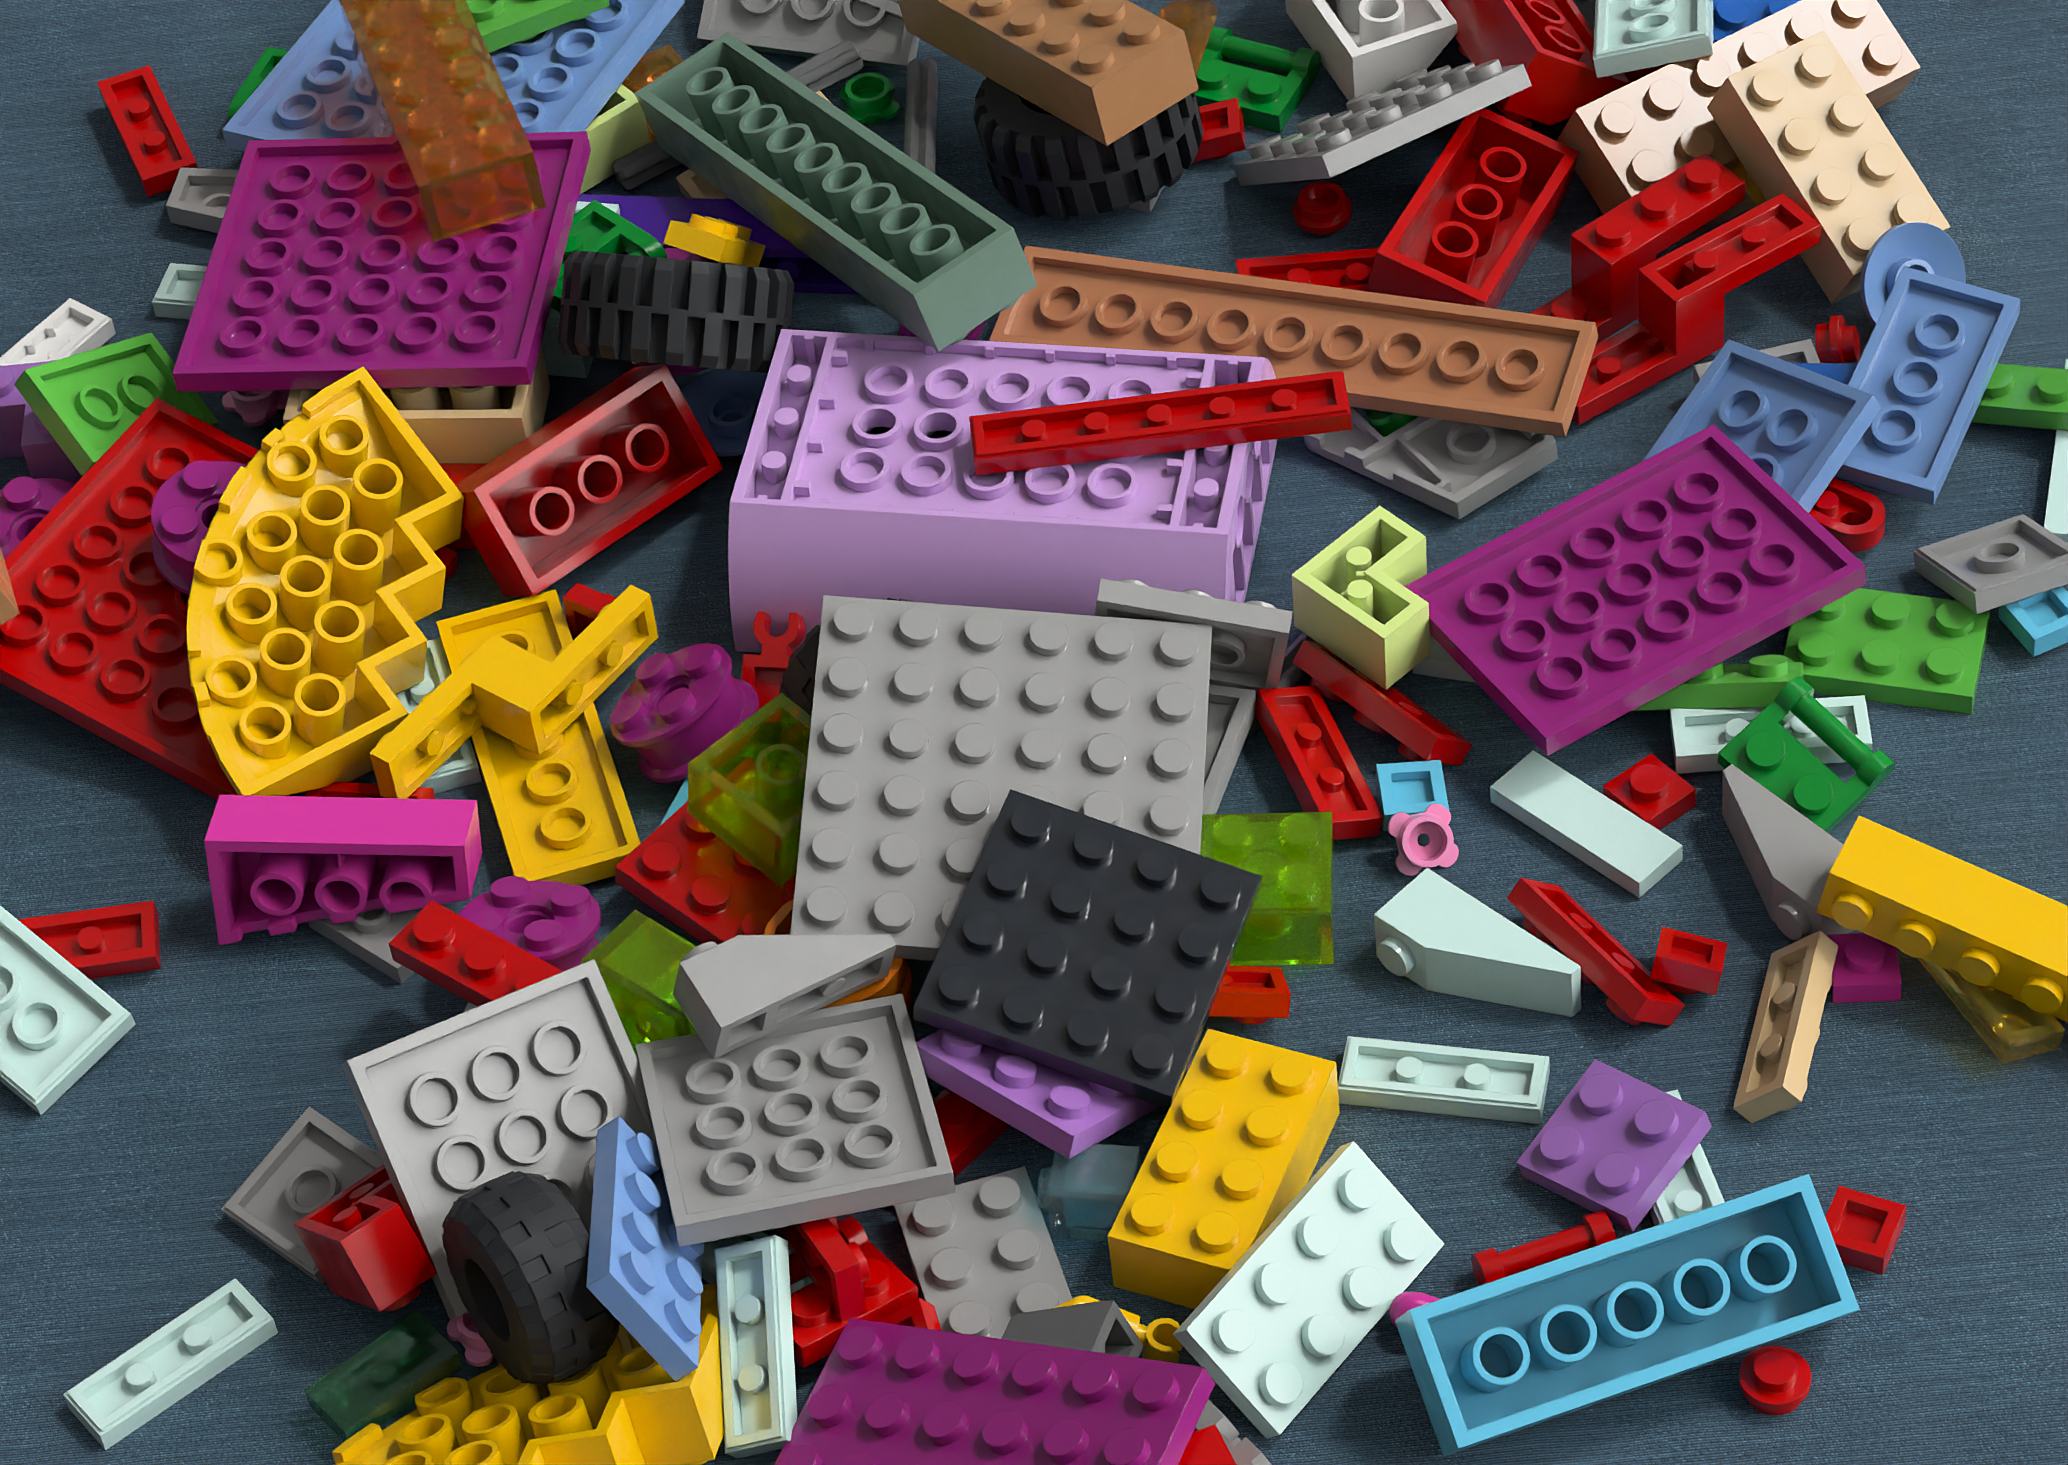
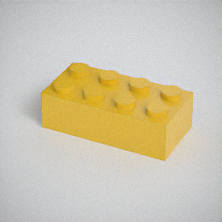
M1212 1029L1207 1030L1107 1236L1114 1287L1192 1309L1197 1308L1308 1183L1340 1114L1336 1062Z

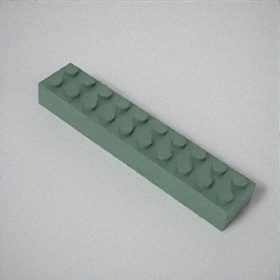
M728 32L634 93L660 148L938 352L948 345H953L963 340L969 331L997 312L1012 307L1019 297L1038 285L1012 226Z

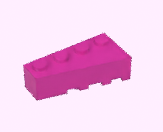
M219 795L204 839L219 945L241 942L244 933L268 929L271 936L295 932L298 923L330 918L332 924L355 921L359 912L384 907L392 914L424 908L431 900L438 904H446L470 899L482 855L477 800Z

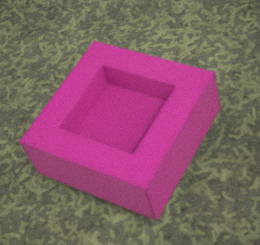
M1865 933L1827 935L1838 945L1831 975L1832 1003L1901 1001L1902 983L1897 947Z

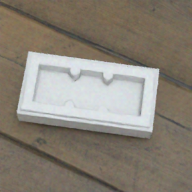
M69 298L0 357V365L6 366L59 360L99 348L116 334L112 319Z

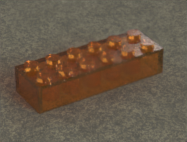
M339 0L350 44L433 242L547 207L533 150L466 0Z

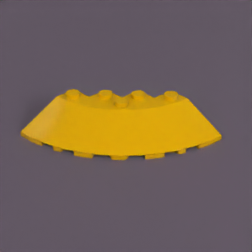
M364 366L322 389L302 404L301 413L287 422L280 430L274 428L262 440L261 449L245 468L242 466L239 468L220 498L218 510L210 523L205 539L201 542L195 562L188 600L186 637L191 686L203 729L220 767L238 795L287 796L323 788L333 782H350L374 770L369 753L386 733L395 729L409 714L395 695L424 680L427 638L415 622L442 609L446 567L434 551L460 539L464 496Z
M717 1283L703 1285V1292L701 1293L700 1323L702 1332L699 1335L698 1368L676 1382L620 1323L617 1337L607 1352L606 1357L570 1378L548 1384V1387L541 1386L540 1384L521 1383L520 1380L510 1376L501 1363H498L499 1366L467 1381L459 1377H446L414 1395L417 1409L393 1422L383 1430H381L380 1425L370 1423L332 1451L335 1465H702L709 1460H714L724 1436Z

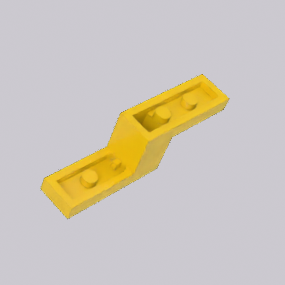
M630 585L612 603L604 606L596 619L572 642L564 645L552 662L492 634L473 653L468 654L461 661L459 667L433 692L425 695L418 706L395 729L386 733L369 753L380 795L384 798L407 799L481 726L540 755L659 637L650 594Z

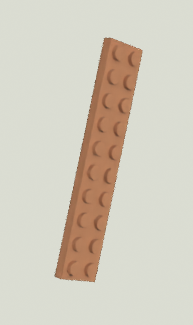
M1026 246L1024 254L1038 285L1019 297L1012 307L1000 312L989 341L1265 357L1270 361L1276 379L1343 371L1349 405L1351 407L1566 437L1597 343L1598 333L1595 322Z

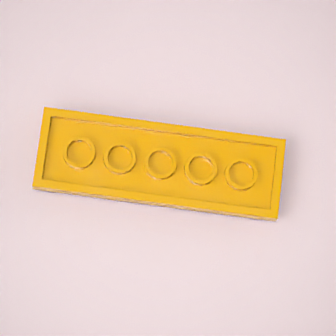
M556 589L436 621L451 674L459 667L461 661L468 654L473 653L492 634L549 662L556 658L564 645L573 641ZM594 702L540 755L484 726H481L471 736L513 876L523 877L528 881H556L570 885H584L615 876V866L641 844Z

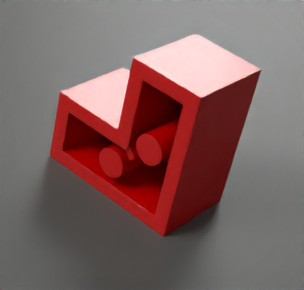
M384 1164L293 1224L331 1292L380 1312L384 1309L385 1311H393L407 1305L421 1293L420 1284L437 1274L406 1218Z

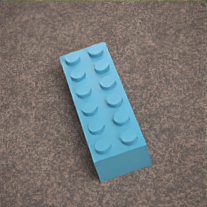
M1806 1174L1408 1310L1397 1318L1395 1323L1443 1457L1840 1320L1860 1310L1810 1175Z

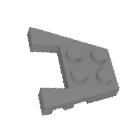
M1351 406L1352 430L1304 436L1305 446L1310 451L1457 519H1461L1558 459L1557 444L1553 435L1421 416L1388 436L1383 437Z

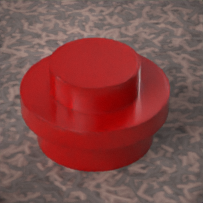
M1315 182L1307 185L1300 191L1298 199L1293 206V217L1297 226L1306 232L1316 235H1328L1341 230L1349 223L1352 216L1350 200L1345 196L1341 187L1330 182Z
M1842 315L1831 316L1829 323L1816 325L1815 343L1820 363L1859 362L1861 355L1860 340L1855 325L1847 326Z
M1766 1346L1751 1352L1743 1360L1739 1370V1386L1744 1397L1759 1412L1775 1416L1784 1415L1795 1410L1808 1396L1811 1389V1369L1807 1361L1796 1351L1782 1346Z

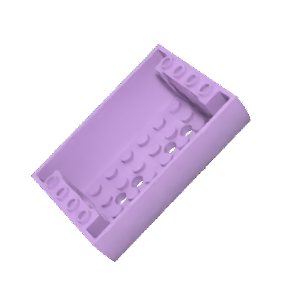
M781 329L729 505L728 575L735 650L738 652L761 653L762 644L757 640L753 631V622L758 611H765L771 616L770 633L773 637L781 636L787 631L790 612L798 613L802 616L805 622V635L800 643L801 645L806 639V635L817 624L821 625L823 595L885 600L887 598L906 599L922 603L1095 616L1100 579L1102 578L1114 581L1134 579L1147 584L1149 587L1178 592L1198 590L1209 594L1213 598L1244 603L1278 439L976 476L969 416L1276 379L1270 361L1265 357L961 340L956 344L948 345L938 352L919 337ZM884 426L891 428V430L883 434H869L875 427ZM945 430L952 432L943 438H929L935 431Z

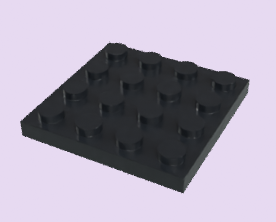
M1010 789L916 1000L913 1019L1169 1109L1182 1083L1259 894L1262 876Z

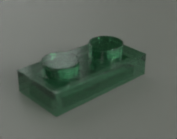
M416 1311L304 1389L309 1406L344 1442L370 1423L383 1425L414 1403V1395L446 1377H451L462 1369V1364L458 1351Z

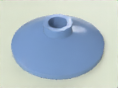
M1907 222L1887 230L1873 244L1863 264L1860 292L1864 310L1874 327L1903 266L1966 283L1965 266L1960 250L1945 231L1929 223Z
M721 369L697 378L681 391L716 456L725 457L744 454L768 373Z

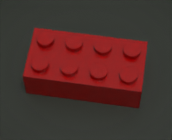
M1485 108L1465 116L1378 249L1366 292L1497 309L1565 201L1580 151Z
M666 364L634 367L455 486L464 496L462 523L505 597L535 596L724 468Z

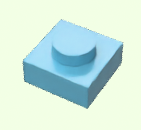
M2063 586L1999 607L1998 617L2033 657L2068 642V591Z
M1441 760L1376 764L1375 783L1379 808L1384 817L1382 823L1383 831H1388V822L1397 812L1413 815L1424 812L1430 804H1440L1449 810Z

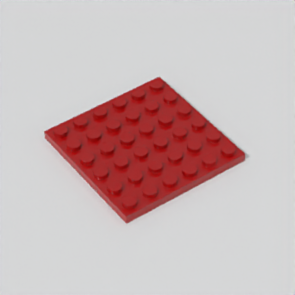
M156 398L5 558L19 614L0 626V683L218 800L219 795L238 794L220 767L201 723L191 686L186 644L189 595L169 584L155 565L152 553L154 531L151 521V508L154 497L163 483L172 475L184 469L188 464L202 460L208 462L230 461L248 465L259 450ZM444 546L434 551V553L446 567V583L458 569V553Z

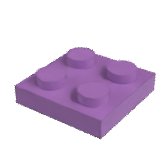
M1595 1059L1516 1163L1524 1178L1594 1213L1604 1210L1610 1221L1633 1232L1712 1126L1705 1111Z

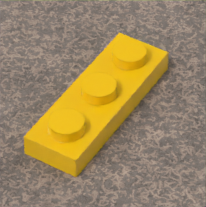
M696 214L691 215L689 223L670 220L663 242L664 244L718 262L759 267L766 246L749 240L752 229L720 218L715 219Z

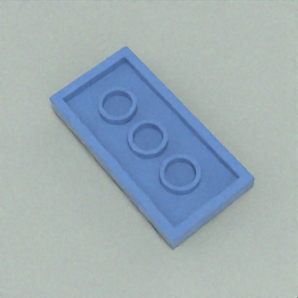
M1903 266L1848 384L1873 394L1881 410L1840 467L1835 477L1934 505L2020 314V298Z
M617 1116L597 1129L586 1287L676 1382L697 1369L699 1364V1335L702 1332L700 1306L701 1293L703 1292L701 1277L704 1244L678 1246L658 1149L646 1134L638 1133L636 1135L620 1116Z

